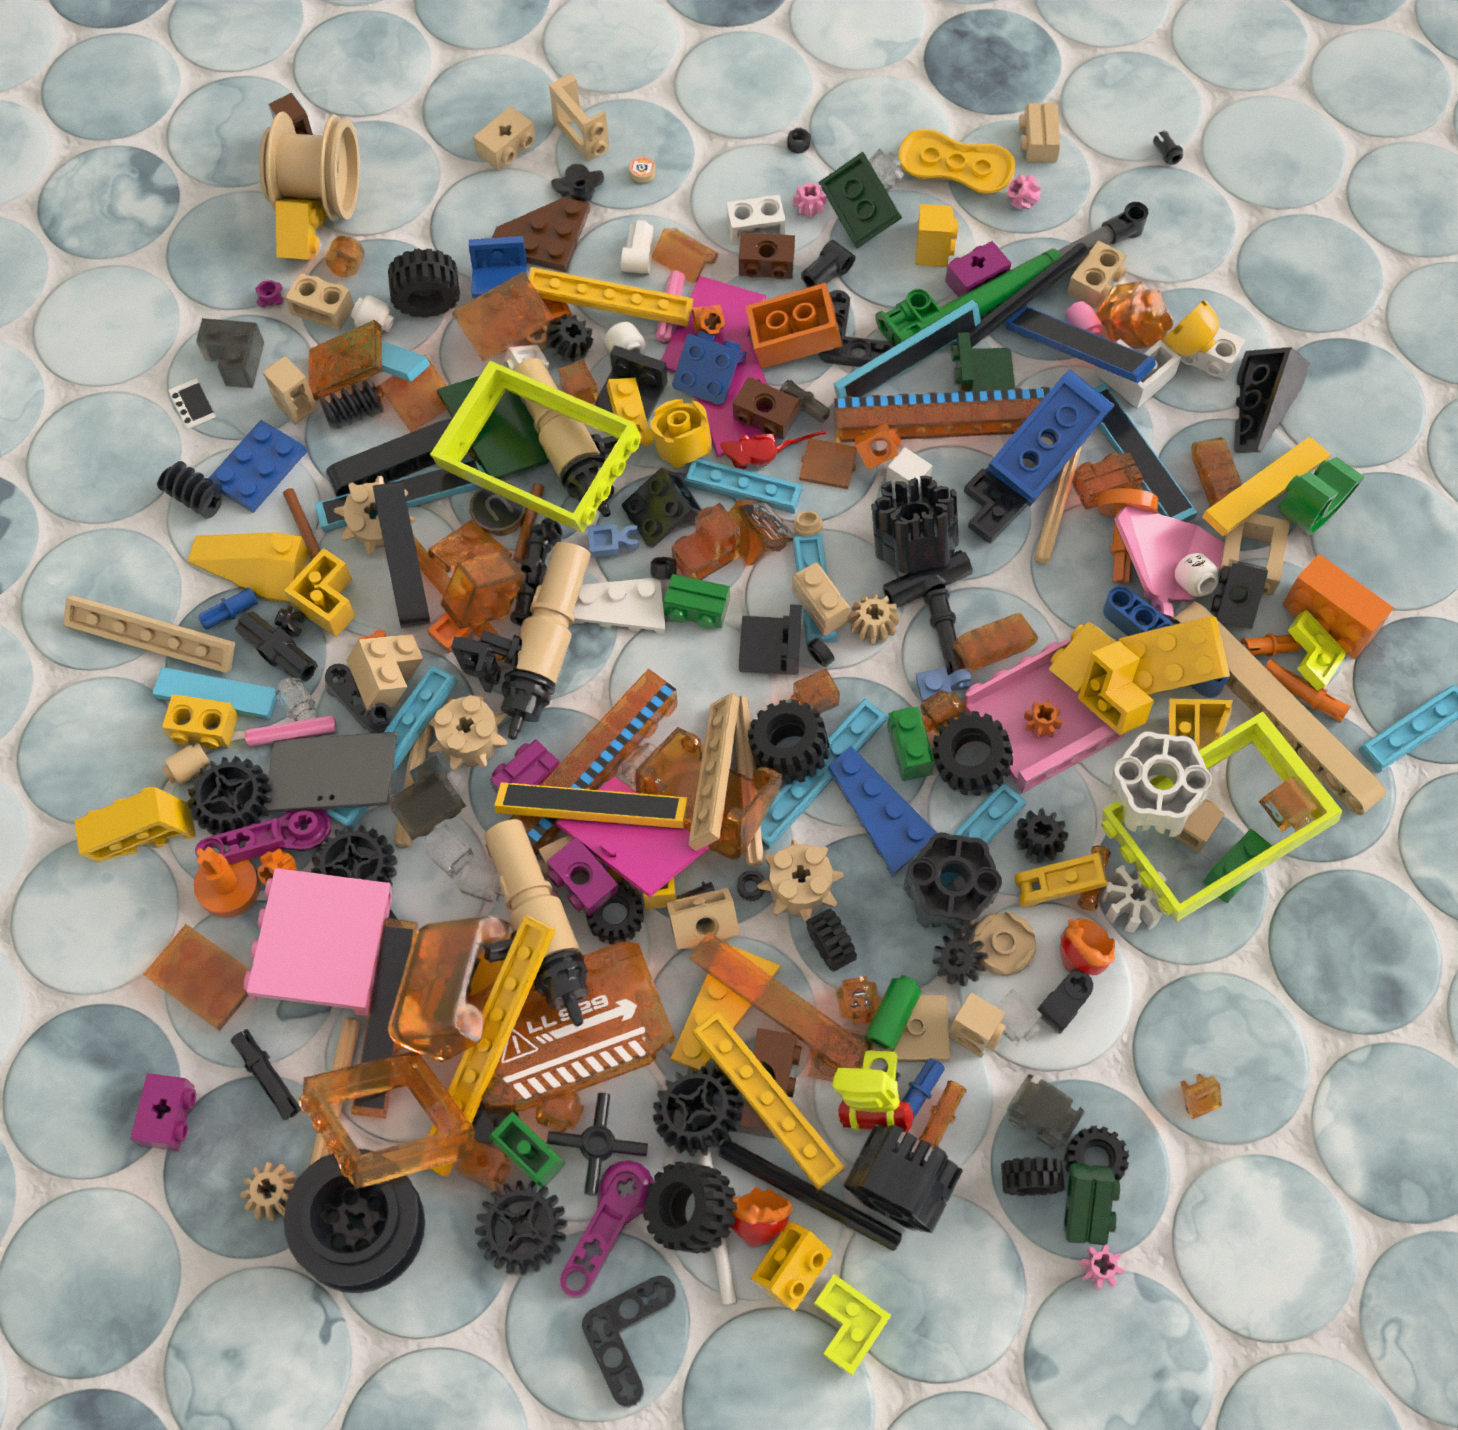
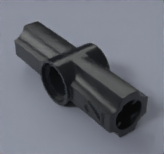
M959 550L951 556V561L948 565L908 573L884 584L882 590L885 597L888 596L889 604H896L898 608L920 597H924L925 594L932 590L945 589L947 585L971 575L973 568L966 552Z
M254 611L245 613L238 619V624L235 627L237 633L252 644L261 657L273 667L279 666L299 684L309 681L314 676V672L318 667L316 661L298 648L294 640L279 627L275 629Z

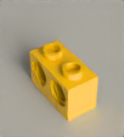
M172 694L162 728L172 742L180 745H187L190 742L199 743L208 749H217L218 747L229 748L238 714L233 705L228 702ZM190 719L188 723L180 725L183 720ZM220 723L217 728L209 730L213 724Z

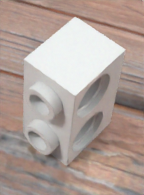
M780 195L727 202V223L732 245L740 244L741 232L785 235V216Z
M1219 328V331L1213 338L1217 343L1207 353L1203 354L1199 351L1193 356H1181V361L1206 371L1212 376L1226 380L1239 357L1245 339Z

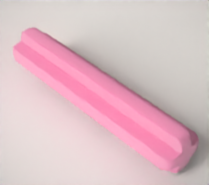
M678 270L670 273L665 293L681 296L685 275L679 273ZM659 321L655 335L656 340L662 343L670 341L675 324Z
M330 715L248 729L245 731V740L248 746L254 747L271 744L273 741L335 733L337 725L335 718Z

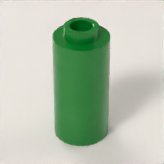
M901 975L900 978L891 979L864 1036L867 1041L886 1051H895L922 993L917 987L919 984L917 981L905 975Z

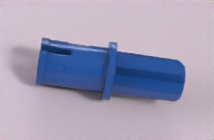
M248 587L228 599L222 598L221 603L200 613L198 619L205 629H210L229 618L235 619V615L257 605L258 601L252 590Z
M933 1058L927 1060L914 1082H909L908 1086L910 1088L902 1099V1102L910 1104L914 1118L926 1099H931L932 1095L930 1093L945 1070V1067Z

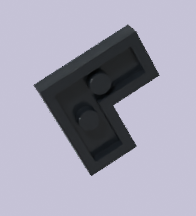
M984 468L964 487V493L983 506L969 521L968 528L989 544L1027 507V499Z

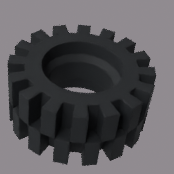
M620 883L618 892L590 916L585 912L591 933L594 936L597 935L602 942L609 940L611 945H615V941L619 940L620 944L626 943L625 939L628 937L632 940L635 937V932H640L642 928L641 922H644V911L640 896L635 894V890L632 887L627 889L626 884ZM612 903L622 904L627 909L626 918L618 924L606 922L602 916L606 906Z
M831 908L806 920L811 940L814 941L816 950L818 949L820 957L824 959L826 966L831 971L835 972L857 960L856 949L851 943L852 939L847 934L845 926L841 924V919L837 917Z
M1096 1125L1091 1126L1087 1130L1084 1128L1072 1138L1066 1148L1067 1152L1064 1155V1161H1067L1066 1171L1069 1172L1070 1164L1072 1163L1086 1164L1084 1161L1085 1150L1092 1146H1098L1107 1152L1109 1156L1108 1166L1112 1168L1115 1180L1120 1181L1129 1165V1162H1127L1129 1151L1124 1149L1126 1143L1124 1140H1118L1119 1134L1115 1131L1112 1134L1108 1132L1109 1128L1103 1126L1101 1129H1097Z
M1024 1157V1159L1015 1158L1001 1163L1002 1186L1005 1194L1036 1196L1038 1194L1047 1195V1193L1056 1194L1065 1190L1063 1161L1060 1159H1052V1157Z

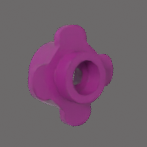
M272 280L262 281L255 289L258 294L257 305L261 308L267 305H281L284 302V298L281 296L282 284Z

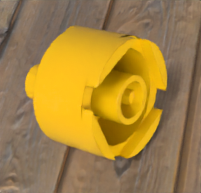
M675 399L660 405L654 411L655 416L652 420L650 419V427L656 452L660 458L669 462L672 467H682L686 463L695 461L711 452L712 438L705 408L700 403L692 400V404L684 403L683 399Z

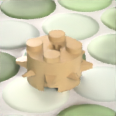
M378 476L374 483L356 485L351 482L348 485L351 493L347 496L344 506L334 509L335 513L344 517L348 525L341 536L343 541L357 538L358 541L365 544L367 554H372L375 547L384 546L379 517L376 515V519L371 520L369 516L370 512L372 513V511L377 510L373 486L384 484L382 476ZM404 489L405 496H407L408 492L406 491V489ZM410 516L411 523L415 522V518Z
M469 695L458 699L450 698L446 705L437 710L435 717L428 723L435 730L437 741L428 750L429 752L442 751L444 756L450 761V769L454 771L461 764L466 765V767L480 765L484 768L487 766V761L493 757L495 748L507 746L508 741L499 735L497 725L506 717V714H493V711L484 702V696L482 695L478 697Z
M791 840V845L778 851L776 855L766 854L764 859L770 867V877L757 884L758 889L770 892L775 903L773 913L776 916L784 911H788L792 916H802L806 922V920L811 918V914L820 910L822 905L835 908L837 901L831 894L832 883L844 877V873L832 869L829 859L826 857L827 847L819 848L817 846L798 844L797 840ZM798 878H804L805 882L798 883Z

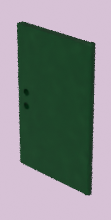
M480 376L437 389V394L452 419ZM506 390L470 447L485 473L497 479H502L550 462L539 442V433L534 428L533 418L519 396Z

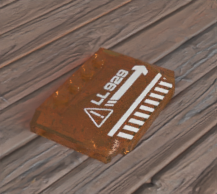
M619 942L583 955L585 958L584 963L588 969L586 983L590 993L583 1001L578 1003L584 1021L580 1026L576 1027L573 1025L566 1008L560 1010L550 1009L546 998L537 993L533 982L493 1076L481 1095L487 1110H493L492 1106L510 1107L511 1111L521 1112L648 1066L657 1058L656 1053L668 1042L671 1045L675 1041L673 1030L639 943ZM492 988L468 996L464 1000L458 1021L466 1047Z

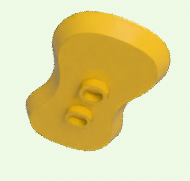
M920 129L909 133L902 141L898 152L899 164L910 176L922 180L945 179L954 181L976 193L984 195L996 194L1003 190L1011 182L1015 172V159L1007 149L995 144L961 143L941 132L931 129Z

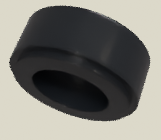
M815 637L807 644L808 652L821 666L827 667L835 660L831 650L819 638Z

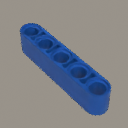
M1116 586L1108 593L1103 607V614L1108 621L1127 636L1175 625L1125 586ZM1114 602L1121 603L1124 607L1116 606ZM1137 621H1143L1147 625H1140ZM1229 677L1217 679L1218 682L1208 681L1191 685V687L1204 697H1217L1222 692Z

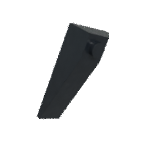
M1292 347L1245 351L1237 374V385L1240 386V396L1236 398L1239 418L1235 422L1234 451L1237 453L1261 452L1301 391L1310 362Z

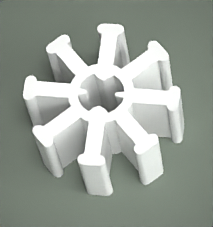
M1122 865L1115 870L1110 882L1107 883L1108 886L1105 887L1102 893V902L1110 901L1117 903L1111 904L1106 917L1111 923H1114L1118 916L1126 912L1128 914V922L1124 930L1125 932L1135 933L1141 923L1140 916L1146 923L1147 929L1151 930L1157 925L1163 915L1157 903L1159 898L1152 888L1147 890L1138 877L1140 872L1136 866L1131 873L1132 879L1125 871V866ZM1159 872L1160 877L1166 882V877ZM1133 894V897L1138 895L1141 898V901H1139V898H1137V900H1134L1133 898H1131V895Z

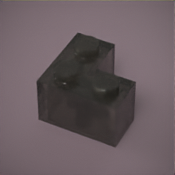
M202 318L196 342L204 360L218 362L217 367L226 386L253 388L264 346V340L257 323Z
M436 755L409 771L414 784L388 799L392 812L412 840L419 836L428 835L436 825L445 819L449 820L456 817L466 807L455 782Z

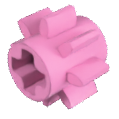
M1029 174L1026 178L1018 175V178L1011 181L1007 197L1013 200L1012 206L1018 209L1024 207L1029 210L1030 206L1038 202L1041 187L1036 184V178Z
M813 183L804 184L802 187H797L796 195L793 196V206H798L799 215L815 216L818 212L823 213V205L826 204L827 194H821L820 185L817 186Z
M1107 1244L1098 1253L1091 1246L1087 1249L1091 1259H1082L1079 1262V1265L1086 1267V1274L1082 1278L1083 1281L1090 1278L1095 1282L1096 1290H1099L1105 1281L1111 1288L1114 1287L1116 1280L1113 1275H1122L1125 1271L1118 1267L1117 1263L1121 1254L1112 1255L1109 1253ZM1100 1259L1104 1261V1267L1109 1268L1103 1275L1100 1274V1268L1094 1266Z

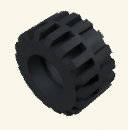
M428 248L425 250L414 249V251L403 252V255L396 256L394 261L390 262L388 268L390 300L394 308L400 310L401 313L405 315L410 314L412 317L439 316L441 313H447L449 309L456 306V302H459L460 289L455 260H452V257L448 254Z
M792 699L791 703H786V700H780L778 705L774 706L771 703L767 705L766 711L760 710L757 713L758 719H753L750 723L751 729L748 730V742L759 771H762L763 776L767 779L772 777L773 782L779 784L782 780H785L786 784H793V780H798L801 783L805 781L807 776L814 777L817 775V768L822 770L825 766L824 759H828L830 754L828 750L830 744L823 719L815 708L811 709L810 704L806 702L800 705L799 700ZM787 737H802V739L793 746H776L781 740Z
M972 711V716H967L966 712L959 713V719L955 720L953 716L947 719L949 725L947 727L941 725L938 729L940 736H934L933 743L935 748H932L934 762L944 783L947 782L952 790L955 791L958 788L961 794L967 795L968 791H972L974 796H980V790L986 789L988 794L993 791L992 786L994 784L1000 787L1004 783L1003 776L1008 777L1011 772L1010 765H1013V751L1006 729L1003 730L1002 724L998 720L993 721L991 715L985 713L983 717H980L979 711ZM980 741L991 748L988 758L979 765L964 766L955 760L958 750L968 742Z
M683 1161L675 1162L674 1165L668 1164L664 1166V1173L657 1172L654 1176V1184L649 1183L647 1191H649L648 1198L644 1197L643 1205L647 1206V1211L643 1215L644 1220L649 1221L646 1227L649 1234H655L653 1240L669 1250L699 1254V1252H711V1247L718 1248L722 1245L721 1238H728L731 1232L728 1228L730 1225H734L736 1220L735 1217H732V1210H737V1202H733L732 1199L736 1193L734 1188L728 1187L730 1180L727 1176L721 1175V1171L710 1166ZM693 1193L695 1200L694 1212L687 1222L686 1204Z

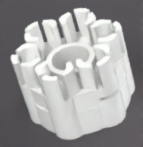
M1143 732L1137 736L1134 744L1128 748L1124 756L1116 762L1110 784V794H1115L1114 799L1120 805H1123L1124 825L1129 830L1136 832L1137 826H1140V830L1145 831L1149 830L1153 825L1156 831L1163 835L1166 829L1170 830L1169 837H1174L1182 832L1188 816L1197 811L1199 806L1202 807L1210 788L1212 777L1205 767L1196 743L1191 738ZM1156 774L1166 776L1172 781L1173 787L1166 790L1157 789L1150 784L1148 777Z

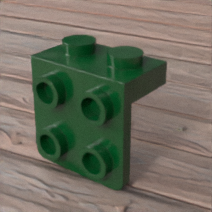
M969 332L958 333L956 344L951 346V359L956 361L953 380L954 385H958V392L1015 390L1011 350L1009 348L971 349Z

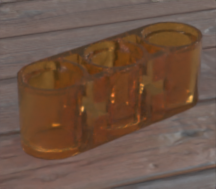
M1223 437L1193 442L1191 447L1193 462L1209 505L1212 507L1240 487L1242 482L1227 442Z
M1016 613L964 633L955 640L952 646L968 670L974 671L1027 650L1037 642L1038 636L1022 613Z

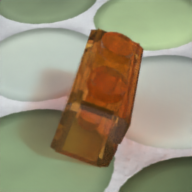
M1130 452L1121 455L1112 453L1106 456L1103 461L1095 464L1092 462L1081 464L1075 470L1072 485L1077 495L1080 496L1082 505L1087 510L1098 506L1099 493L1102 491L1118 488L1140 490L1143 476L1138 467L1135 466Z

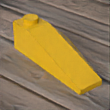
M274 532L196 535L188 562L212 575L223 577L233 582L237 587L242 589L249 587L258 597L267 601L290 604L284 590L305 568L309 552L302 536Z

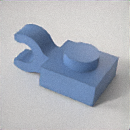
M946 668L916 673V682L922 705H925L928 700L931 701L927 704L952 699L953 690L970 688L969 681H971V676L968 668L957 670L950 675H947ZM938 692L936 699H934L933 695Z

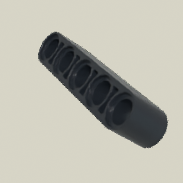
M452 419L441 420L333 463L327 468L326 476L335 496L339 497L350 494L348 485L351 482L356 485L374 483L378 476H382L385 484L435 465L436 462L430 454Z
M397 481L374 485L373 492L400 627L404 629L431 624L403 482Z

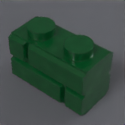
M1070 1164L1063 1223L1065 1238L1068 1242H1088L1089 1244L1106 1245L1108 1244L1109 1232L1115 1233L1116 1212L1112 1211L1113 1201H1119L1120 1181L1115 1180L1112 1168L1109 1166Z

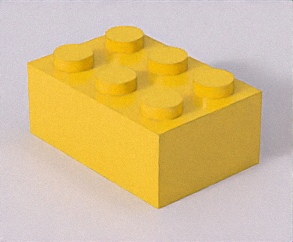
M1214 616L1119 638V641L1140 658L1133 683L1147 695L1230 677L1217 618Z

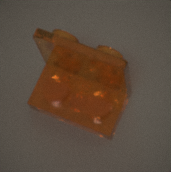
M428 357L430 366L412 382L392 376L376 387L380 398L386 395L410 432L415 431L447 410L437 394V389L447 385Z

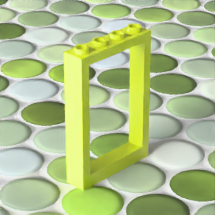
M489 361L430 455L439 468L583 533L587 525L592 524L596 511L601 502L608 498L611 486L617 476L619 477L624 472L629 456L638 449L641 435L634 422ZM506 390L618 439L574 513L461 463Z
M1264 712L1259 713L1198 752L1205 763L1206 769L1209 770L1252 743L1313 821L1180 903L1121 824L1125 821L1123 819V805L1116 801L1103 809V822H1101V826L1110 839L1115 837L1121 846L1119 851L1128 864L1134 863L1140 872L1138 877L1147 890L1153 889L1159 898L1157 903L1166 916L1171 915L1176 922L1338 823L1342 814L1341 808ZM1158 775L1149 781L1153 787L1160 790L1173 787L1172 781L1163 775Z

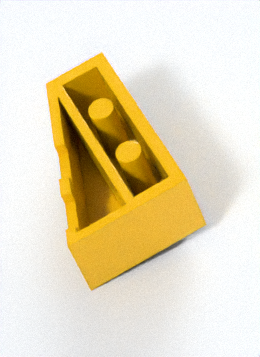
M1170 698L1168 735L1189 737L1196 743L1198 751L1223 736L1231 716L1233 700Z
M157 787L144 788L134 796L115 800L110 806L91 810L86 816L74 820L79 855L101 862L136 853L137 846L155 842L157 847L167 845L166 839L180 835H185L186 840L195 838L193 818L190 815L191 809L188 807L187 802Z

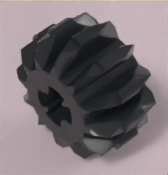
M564 313L560 318L556 317L553 319L550 327H548L545 336L548 339L546 347L554 349L553 356L561 355L562 361L567 360L569 357L574 363L579 358L583 359L588 354L589 349L593 345L594 339L591 337L593 329L585 327L586 320L578 321L576 314L570 319Z
M1041 808L1038 811V815L1030 810L1026 813V819L1019 818L1017 822L1019 829L1015 830L1014 838L1020 840L1016 846L1017 850L1027 849L1026 859L1031 858L1032 854L1037 855L1039 863L1043 862L1044 856H1047L1052 861L1056 858V852L1061 853L1066 847L1064 842L1068 839V832L1063 831L1066 825L1065 820L1055 821L1056 812L1046 816L1045 810Z
M954 931L953 940L949 936L944 935L942 941L945 947L937 945L934 947L936 952L941 953V957L934 958L932 960L933 964L943 965L938 969L937 975L940 977L947 975V983L954 985L958 980L959 985L963 987L967 986L968 977L973 982L979 981V976L975 971L986 972L987 967L981 965L980 960L989 958L988 953L979 952L984 946L983 941L978 940L974 942V934L969 932L963 938L960 931ZM958 952L966 954L962 958L963 965L955 963L959 959L957 956Z

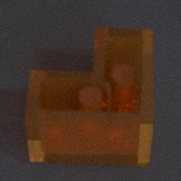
M720 502L712 507L702 509L695 517L696 532L679 538L671 546L672 558L677 561V567L685 577L703 580L740 557V527Z

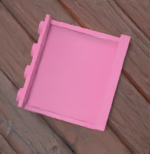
M1068 639L1060 643L1053 642L1047 645L1042 650V653L1034 657L1031 655L1026 656L1017 663L1016 667L1008 671L1006 669L1000 670L993 675L990 681L984 684L976 683L965 693L963 708L969 716H972V711H979L980 717L987 713L992 716L993 721L998 720L1002 724L1003 730L1006 729L1013 751V765H1010L1011 772L1009 775L1022 793L1122 739L1126 734L1119 735L1078 699L1079 693L1049 670L1053 664L1050 661L1060 648L1065 649L1070 644ZM1050 700V704L1055 709L1061 708L1057 718L1063 720L1060 729L1054 728L1053 738L1045 735L1036 739V734L1031 730H1025L1029 722L1024 719L1025 711H1032L1033 701H1037L1040 704Z
M275 868L273 879L268 878L266 883L265 896L268 897L266 909L262 908L259 913L258 927L261 928L259 940L254 939L252 944L251 958L254 959L252 970H247L245 974L244 990H247V994L254 1002H257L258 997L348 1008L353 1009L356 1015L369 1016L384 930L388 923L393 898L391 884Z

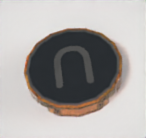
M481 487L470 500L469 512L474 525L481 532L488 535L491 533L496 534V536H504L515 532L522 526L527 508Z

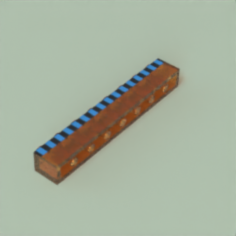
M1045 386L1037 389L1013 388L1011 390L996 391L987 389L976 392H929L927 394L914 395L903 393L894 396L872 395L870 397L845 396L834 398L833 421L835 443L855 442L856 437L884 423L887 424L889 430L893 428L896 430L900 440L1014 434L1052 388Z
M648 668L540 786L598 790L605 781L608 782L612 777H615L619 765L625 759L630 760L635 755L639 743L644 738L648 739L655 733L659 721L664 716L668 717L674 712L678 705L676 688ZM512 815L509 819H517L523 823L536 857L539 854L540 848L556 841L557 834L561 830L556 825V822L561 818ZM486 843V850L488 852L489 857L492 858L488 845Z

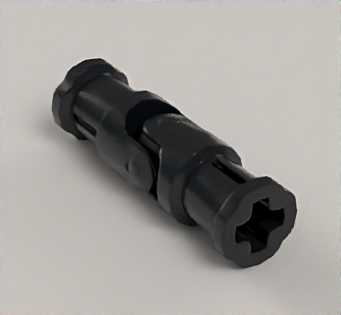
M531 537L526 540V558L521 563L520 576L514 595L516 605L514 611L510 614L511 622L518 626H522L523 620L532 616L530 607L536 589L542 585L547 570V565L545 564L547 553L551 551L552 546L549 541L543 538Z

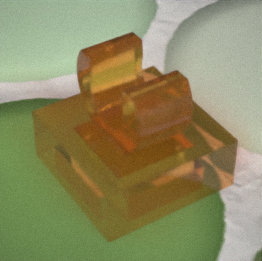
M1197 1074V1083L1190 1086L1185 1081L1181 1082L1186 1111L1192 1119L1222 1107L1220 1083L1214 1076L1205 1078L1203 1075Z

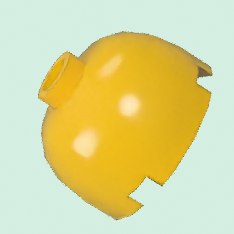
M1203 300L1161 341L1171 350L1184 357L1193 356L1199 351L1205 354L1217 343L1213 338L1219 331L1218 316L1213 308Z

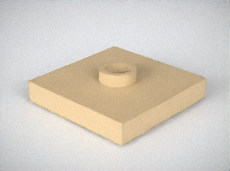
M920 995L894 1051L898 1055L897 1062H927L929 1058L939 1062L950 1061L947 995Z

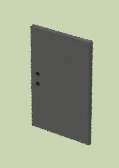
M398 732L273 741L268 775L270 780L267 782V784L272 786V791L266 793L272 798V801L264 803V806L269 813L389 805Z

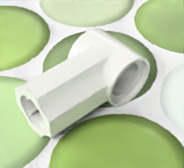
M637 220L634 224H630L627 246L623 247L622 272L650 273L651 244L654 232L653 226L649 225L646 221Z

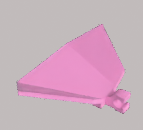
M1127 505L1119 511L1114 519L1143 586L1144 597L1151 599L1152 607L1166 618L1174 617L1173 605L1170 602L1193 601L1197 598L1188 594L1176 582L1174 577L1175 569L1184 557L1193 553H1201L1220 569L1224 542L1198 525Z

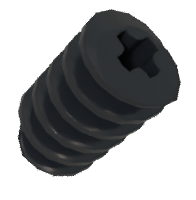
M365 380L362 381V390L355 384L351 386V394L344 388L341 389L340 399L333 392L330 393L329 403L323 396L319 397V402L330 428L331 423H333L338 429H341V419H344L351 425L352 415H355L359 421H362L363 411L370 417H373V407H376L381 413L384 412L383 404L374 383L371 387Z
M178 461L173 466L165 469L158 479V489L165 491L170 497H174L178 502H182L186 507L191 508L197 514H201L204 518L213 517L221 506L222 486L218 483L213 484L210 478H204L202 473L195 472V469L192 467H187L183 461Z

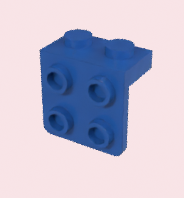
M524 237L469 239L468 246L472 265V298L487 300L498 297L516 298L524 296L527 284V260Z
M699 330L698 335L687 334L672 387L677 391L718 405L724 404L737 363H744L747 352L740 350L741 344L726 339L724 344L714 341L715 335L708 334L707 332Z

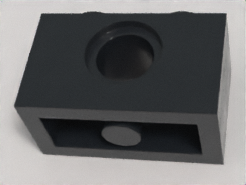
M1233 559L1229 560L1228 566H1222L1219 583L1223 584L1220 595H1214L1211 612H1215L1214 617L1219 622L1249 629L1253 628L1268 575L1267 568ZM1236 586L1246 588V594L1240 600L1230 598V592Z

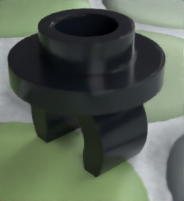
M545 518L541 524H537L532 528V532L538 536L542 535L541 538L549 541L552 546H555L557 542H561L563 532L557 521Z
M288 605L286 609L280 608L274 624L282 630H286L291 636H299L302 629L295 627L293 620L303 623L307 616L302 612L292 613L293 606Z

